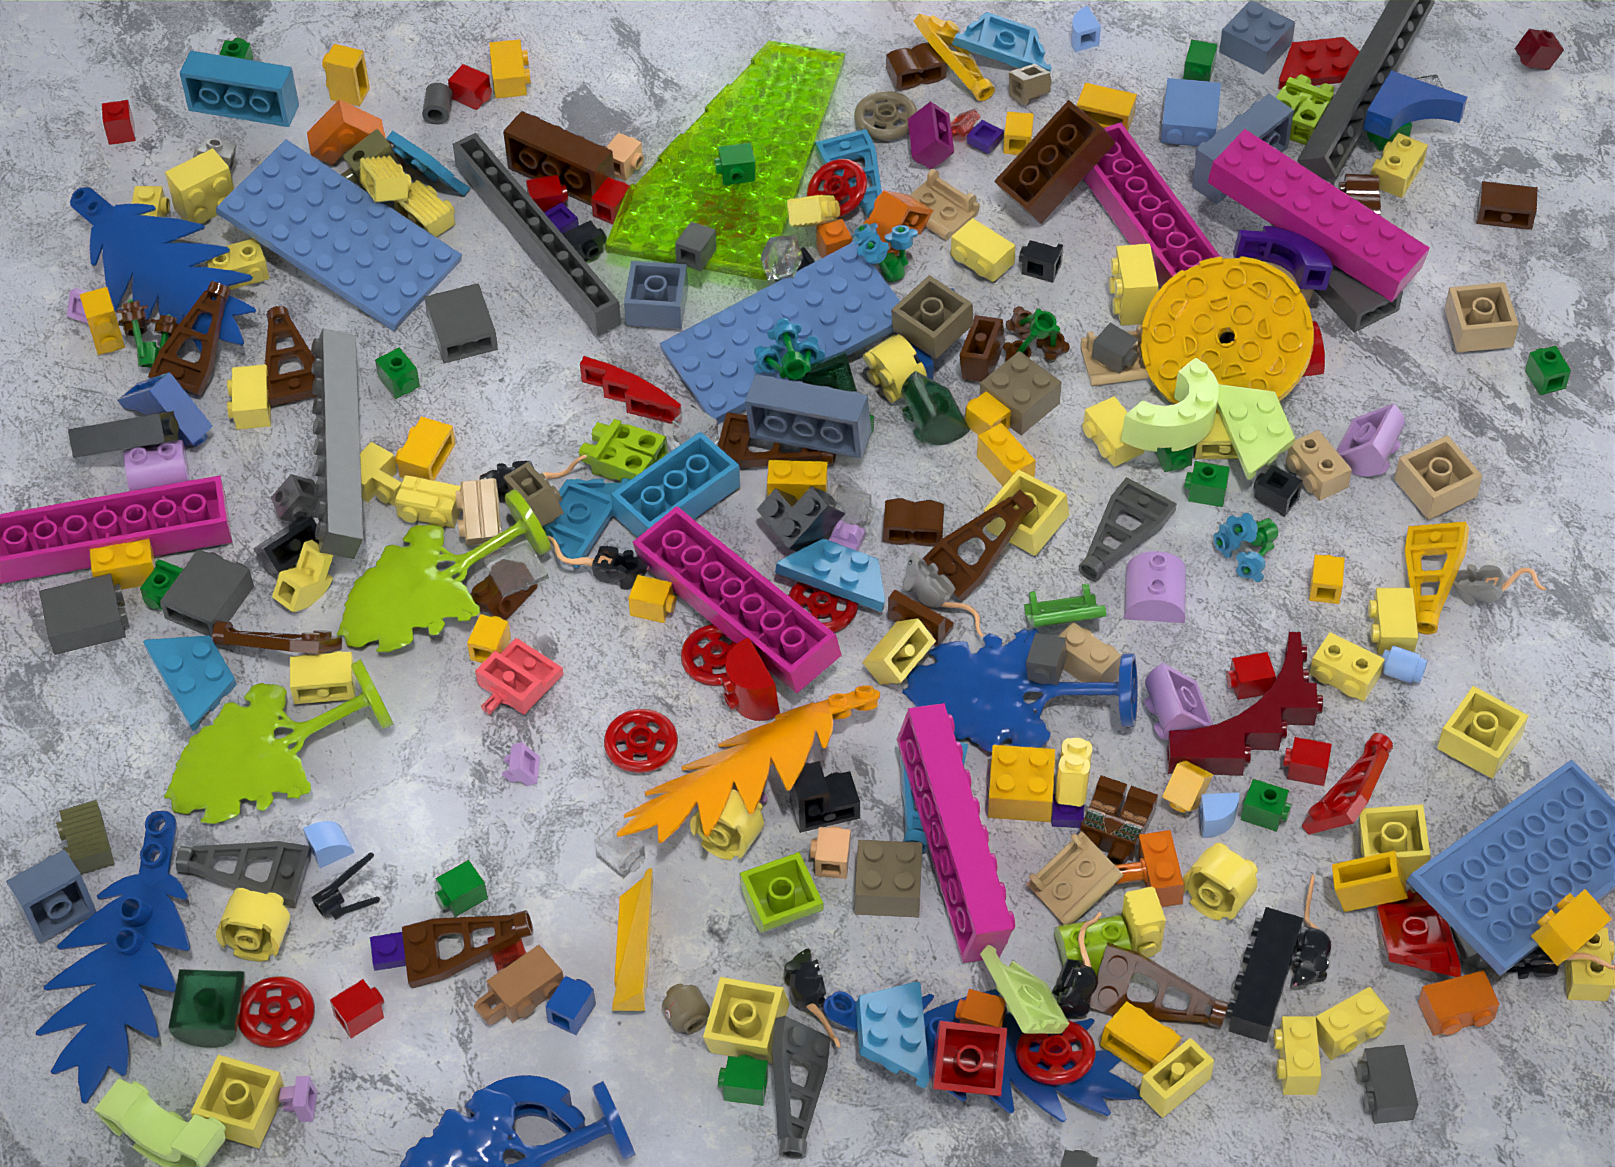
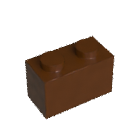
M1482 181L1477 204L1476 224L1532 230L1537 212L1538 187Z
M975 315L973 319L974 325L970 327L959 357L962 379L981 382L994 372L1005 344L1003 319Z

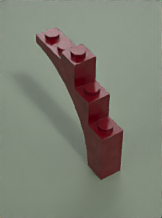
M1301 632L1288 633L1285 661L1282 670L1272 687L1254 705L1239 715L1215 725L1190 730L1169 731L1167 743L1168 774H1173L1177 763L1188 761L1213 775L1243 776L1245 764H1250L1251 750L1279 751L1281 738L1286 739L1287 725L1315 726L1317 714H1322L1323 696L1317 695V683H1309V670L1303 669V662H1307V644H1302Z

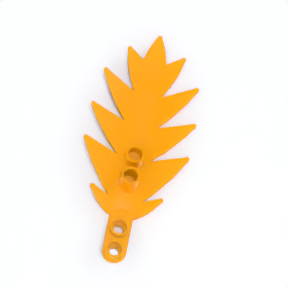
M870 685L858 686L855 688V691L845 694H833L829 696V699L817 703L812 702L778 714L773 722L720 742L718 747H735L685 764L681 767L682 770H700L645 791V796L659 793L665 794L623 815L624 818L636 817L616 833L617 837L640 832L657 825L658 842L663 843L681 826L696 804H698L704 836L708 837L722 815L730 797L733 783L748 814H753L761 799L769 775L770 765L774 764L787 791L791 790L804 768L814 742L815 732L818 735L821 747L826 748L833 732V719H844L851 716L852 708L859 711L875 709L878 706L880 692Z

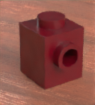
M1528 29L1514 48L1524 66L1550 70L1564 51L1553 32Z

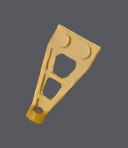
M919 13L913 22L928 43L969 90L972 91L978 101L989 99L995 92L994 85L989 79H984L969 50L952 45L955 35L959 33V27L951 20L945 21L933 15L927 16ZM948 46L955 47L956 51L950 50Z
M1466 521L1408 526L1405 557L1410 588H1413L1418 633L1430 635L1438 630L1440 613L1466 554L1469 526ZM1447 554V559L1441 570L1423 571L1421 563L1423 556ZM1440 582L1436 595L1421 596V584Z

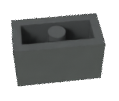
M1394 1045L1365 1048L1362 1060L1357 1062V1074L1359 1081L1365 1082L1367 1092H1364V1105L1366 1111L1372 1113L1374 1124L1414 1120L1419 1104L1405 1046Z

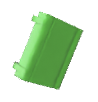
M1088 583L1082 584V596L1037 602L1036 592L1031 591L1029 592V604H1024L1026 621L1034 627L1106 617L1105 605H1097L1095 594H1090Z

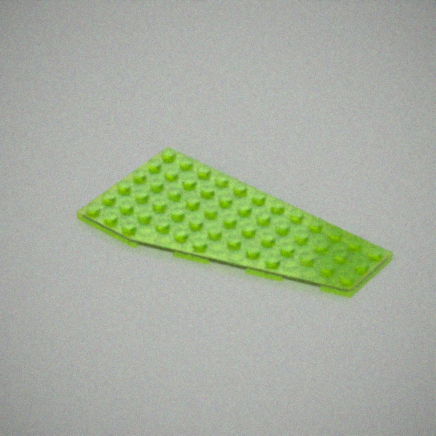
M769 40L751 58L750 65L707 104L705 112L684 134L680 133L657 157V162L636 184L632 183L628 187L606 241V252L663 263H676L675 243L688 224L694 222L716 230V251L703 270L768 281L789 221L787 200L795 199L798 196L815 148V142L818 140L845 64V53ZM751 143L755 159V182L723 185L721 175H716L714 168V158H718V147Z

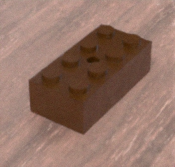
M1068 100L994 182L1010 199L1038 223L1042 224L1116 142L1102 126Z
M521 111L503 131L508 169L530 179L558 175L560 185H566L568 196L592 206L591 197L607 177L615 179L612 150L589 141L583 136L564 130L558 125L546 122L535 115Z

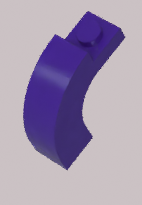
M1263 226L1262 231L1239 230L1233 250L1234 258L1243 256L1279 265L1294 276L1299 289H1327L1333 266L1328 255L1313 241L1295 232L1272 226Z

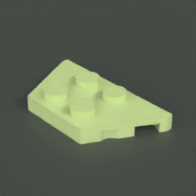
M1218 384L1219 397L1217 409L1247 480L1252 479L1256 476V471L1262 466L1271 464L1278 454L1285 452L1294 445L1295 436L1274 391Z
M987 945L980 955L997 984V991L1004 997L1008 1005L1007 1010L1014 1016L1021 1031L1024 1033L1062 1034L1069 1025V1022L1047 983L1029 973L1014 961L1009 966L1005 965L1000 961L996 949L991 945Z

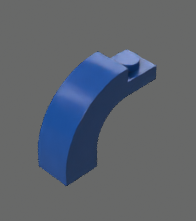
M520 1075L498 1080L485 1087L492 1091L505 1093L513 1098L516 1103L514 1110L515 1120L527 1116L541 1117L552 1122L566 1135L585 1127V1116L577 1107L572 1105L570 1090L556 1081L540 1076ZM466 1103L467 1117L471 1118L475 1115V1112L469 1109Z

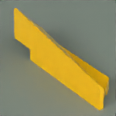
M648 868L644 877L622 894L619 899L614 977L616 990L612 1002V1011H645L654 884L652 868Z

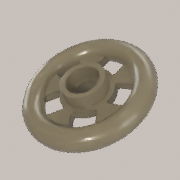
M879 91L867 95L857 104L854 120L860 130L867 129L871 138L894 140L909 133L908 118L917 112V108L903 94L893 91ZM902 106L906 111L899 113L896 107ZM865 112H873V118H865ZM899 120L904 122V124H902L899 127L895 126V124ZM875 125L885 127V129L875 128Z

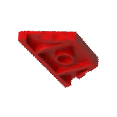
M1345 37L1292 42L1279 77L1278 89L1280 90L1286 85L1289 77L1296 79L1300 74L1309 77L1313 86L1324 83H1342L1360 51Z
M1408 890V899L1377 906V918L1389 962L1453 977H1461V966L1448 922L1418 892L1413 893L1411 890Z

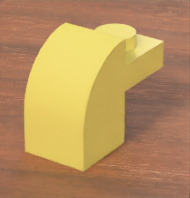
M370 442L360 453L362 499L368 503L376 495L381 502L390 503L395 506V498L399 489H401L402 482L393 478L397 473L394 454Z
M313 540L304 542L297 566L279 573L272 598L292 612L312 606L325 594L333 580V577L327 574L333 555L320 553L319 544Z

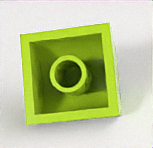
M800 852L739 873L747 907L756 927L761 933L822 912L824 909V903Z
M1120 915L1100 918L1095 924L1089 926L1085 932L1084 944L1091 967L1094 969L1096 976L1107 943L1132 950L1126 925ZM1087 921L1055 927L1054 936L1062 965L1065 964L1067 959L1083 961L1078 944V936L1081 927Z

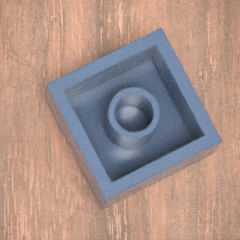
M1250 0L1222 29L1219 53L1264 75L1291 46L1295 21Z
M631 261L624 299L626 325L682 329L688 292L687 264Z
M64 849L6 881L23 920L39 944L97 912L80 872Z

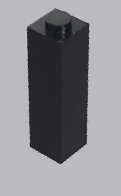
M174 411L68 429L73 458L179 440V424L174 416Z

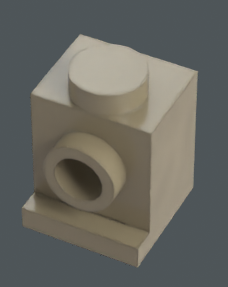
M1037 64L1009 71V96L1021 104H1029V99H1037L1040 95L1051 92L1052 79L1050 72Z

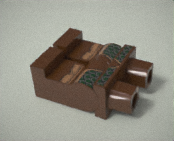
M1100 775L1091 804L1081 823L1080 832L1082 831L1101 851L1107 852V858L1113 864H1125L1128 860L1133 861L1139 847V835L1146 833L1155 814L1158 794L1131 785L1126 798V783Z

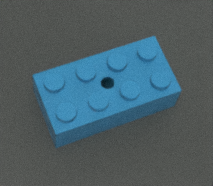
M190 50L179 72L188 111L290 127L299 107L293 71L290 66Z
M700 431L611 493L613 516L637 538L676 506L692 519H696L740 487L739 464Z

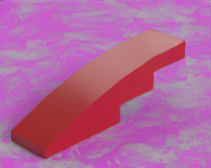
M583 356L580 362L581 381L583 383L602 387L604 398L626 403L627 413L681 427V404L663 390L617 366Z

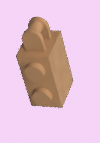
M537 945L486 981L488 993L476 1001L474 1009L488 1025L495 1024L505 1016L513 1024L518 1019L531 1015L535 1008L545 1000H550L564 978L563 971L540 945ZM496 1004L497 1006L492 1009L491 1006Z

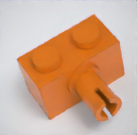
M1171 830L1140 834L1138 847L1139 861L1115 865L1124 874L1115 885L1143 880L1146 888H1155L1161 907L1183 904L1184 882Z

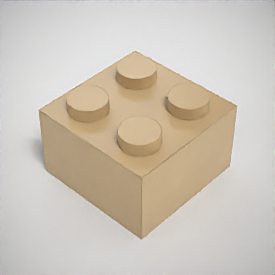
M1505 282L1449 287L1444 310L1457 352L1513 347L1519 324Z
M1447 435L1399 457L1394 480L1424 516L1430 520L1476 498L1482 474Z

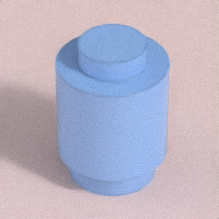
M1393 645L1391 651L1385 649L1382 658L1385 659L1383 674L1411 684L1413 681L1420 683L1428 660L1421 658V654Z

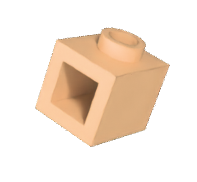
M618 132L607 145V148L613 151L615 177L627 181L633 172L638 170L643 164L642 142Z
M837 826L819 827L818 838L811 840L810 858H815V876L847 879L851 830L842 829Z

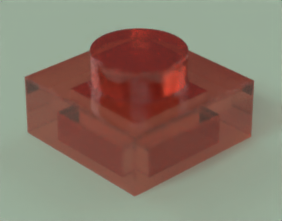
M975 109L960 113L951 121L952 137L958 135L964 137L974 128L973 125L981 118Z
M495 935L487 938L488 943L494 941ZM522 939L492 954L497 971L506 968L526 954Z

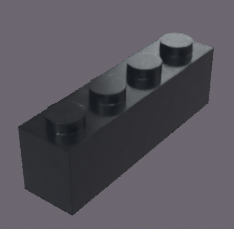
M1265 907L1262 918L1256 917L1251 936L1256 937L1254 945L1247 944L1242 963L1247 964L1245 972H1238L1234 990L1239 991L1236 1000L1230 998L1225 1018L1231 1019L1228 1032L1267 1043L1304 918L1269 907Z

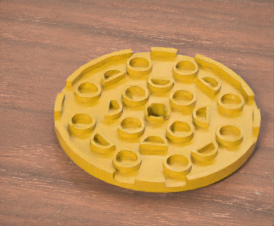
M1221 256L1200 261V264L1186 271L1181 270L1170 278L1154 296L1142 323V358L1151 381L1162 396L1173 405L1179 403L1174 398L1178 371L1194 358L1207 364L1208 368L1215 375L1218 384L1274 391L1279 401L1294 389L1304 375L1311 359L1314 345V327L1311 312L1298 286L1285 273L1266 262L1254 258L1240 256V258L1223 259ZM1225 332H1231L1235 335L1234 342L1231 341L1230 343L1221 344L1219 338Z

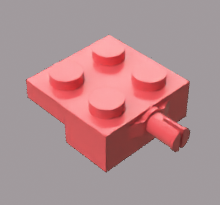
M515 638L501 653L494 651L475 670L477 684L492 694L481 705V708L490 715L501 703H504L525 715L564 675L563 667L518 638Z

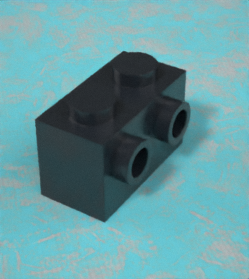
M300 517L253 548L268 574H279L281 571L295 568V563L299 560L304 542L313 540L319 544V540L315 539L317 524L313 517Z

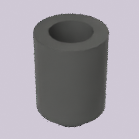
M432 83L427 86L422 116L427 122L439 125L448 120L452 99L450 87L443 83Z

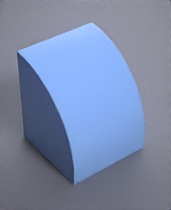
M1089 6L1081 8L1073 17L1071 45L1075 52L1099 46L1101 25Z
M1239 792L1201 794L1199 818L1202 838L1219 836L1232 827L1236 819Z
M322 821L303 828L307 845L311 847V852L319 868L355 853L342 827L336 822Z

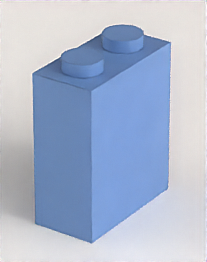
M1167 78L1161 143L1199 146L1201 143L1210 140L1217 131L1221 83Z

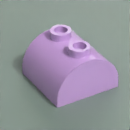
M1391 404L1353 418L1336 450L1352 469L1351 474L1368 477L1381 475L1390 467V463L1387 460L1389 455L1395 453L1401 446L1398 438L1405 425L1402 412L1395 404Z
M183 440L130 448L123 451L129 491L190 481Z
M1159 551L1145 552L1133 557L1126 567L1124 619L1185 623L1186 566L1184 562L1173 554Z
M1164 663L1155 667L1148 674L1145 685L1149 697L1145 699V704L1148 710L1158 717L1159 721L1154 724V728L1160 738L1168 740L1169 731L1190 730L1213 725L1197 681Z

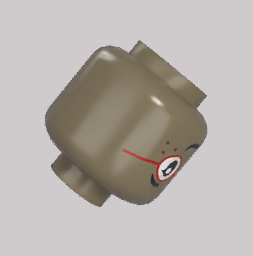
M680 983L672 986L666 992L667 996L663 1000L662 1010L675 1031L693 1034L707 1024L710 1007L697 986Z

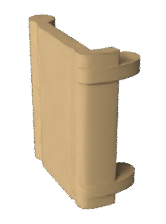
M931 169L927 174V181L909 195L933 210L925 227L946 241L979 213L980 204L976 202V196L972 193L965 195L939 178V172L935 169Z
M1142 324L1137 325L1136 331L1127 332L1139 339L1137 347L1139 356L1133 366H1127L1121 374L1092 358L1093 343L1098 337L1094 336L1093 331L1087 332L1086 337L1081 338V353L1091 386L1150 378L1141 353Z
M1082 831L1078 835L1074 833L1070 837L1072 841L1036 875L1032 873L1028 877L1030 881L1026 883L1064 925L1072 924L1078 920L1124 876Z

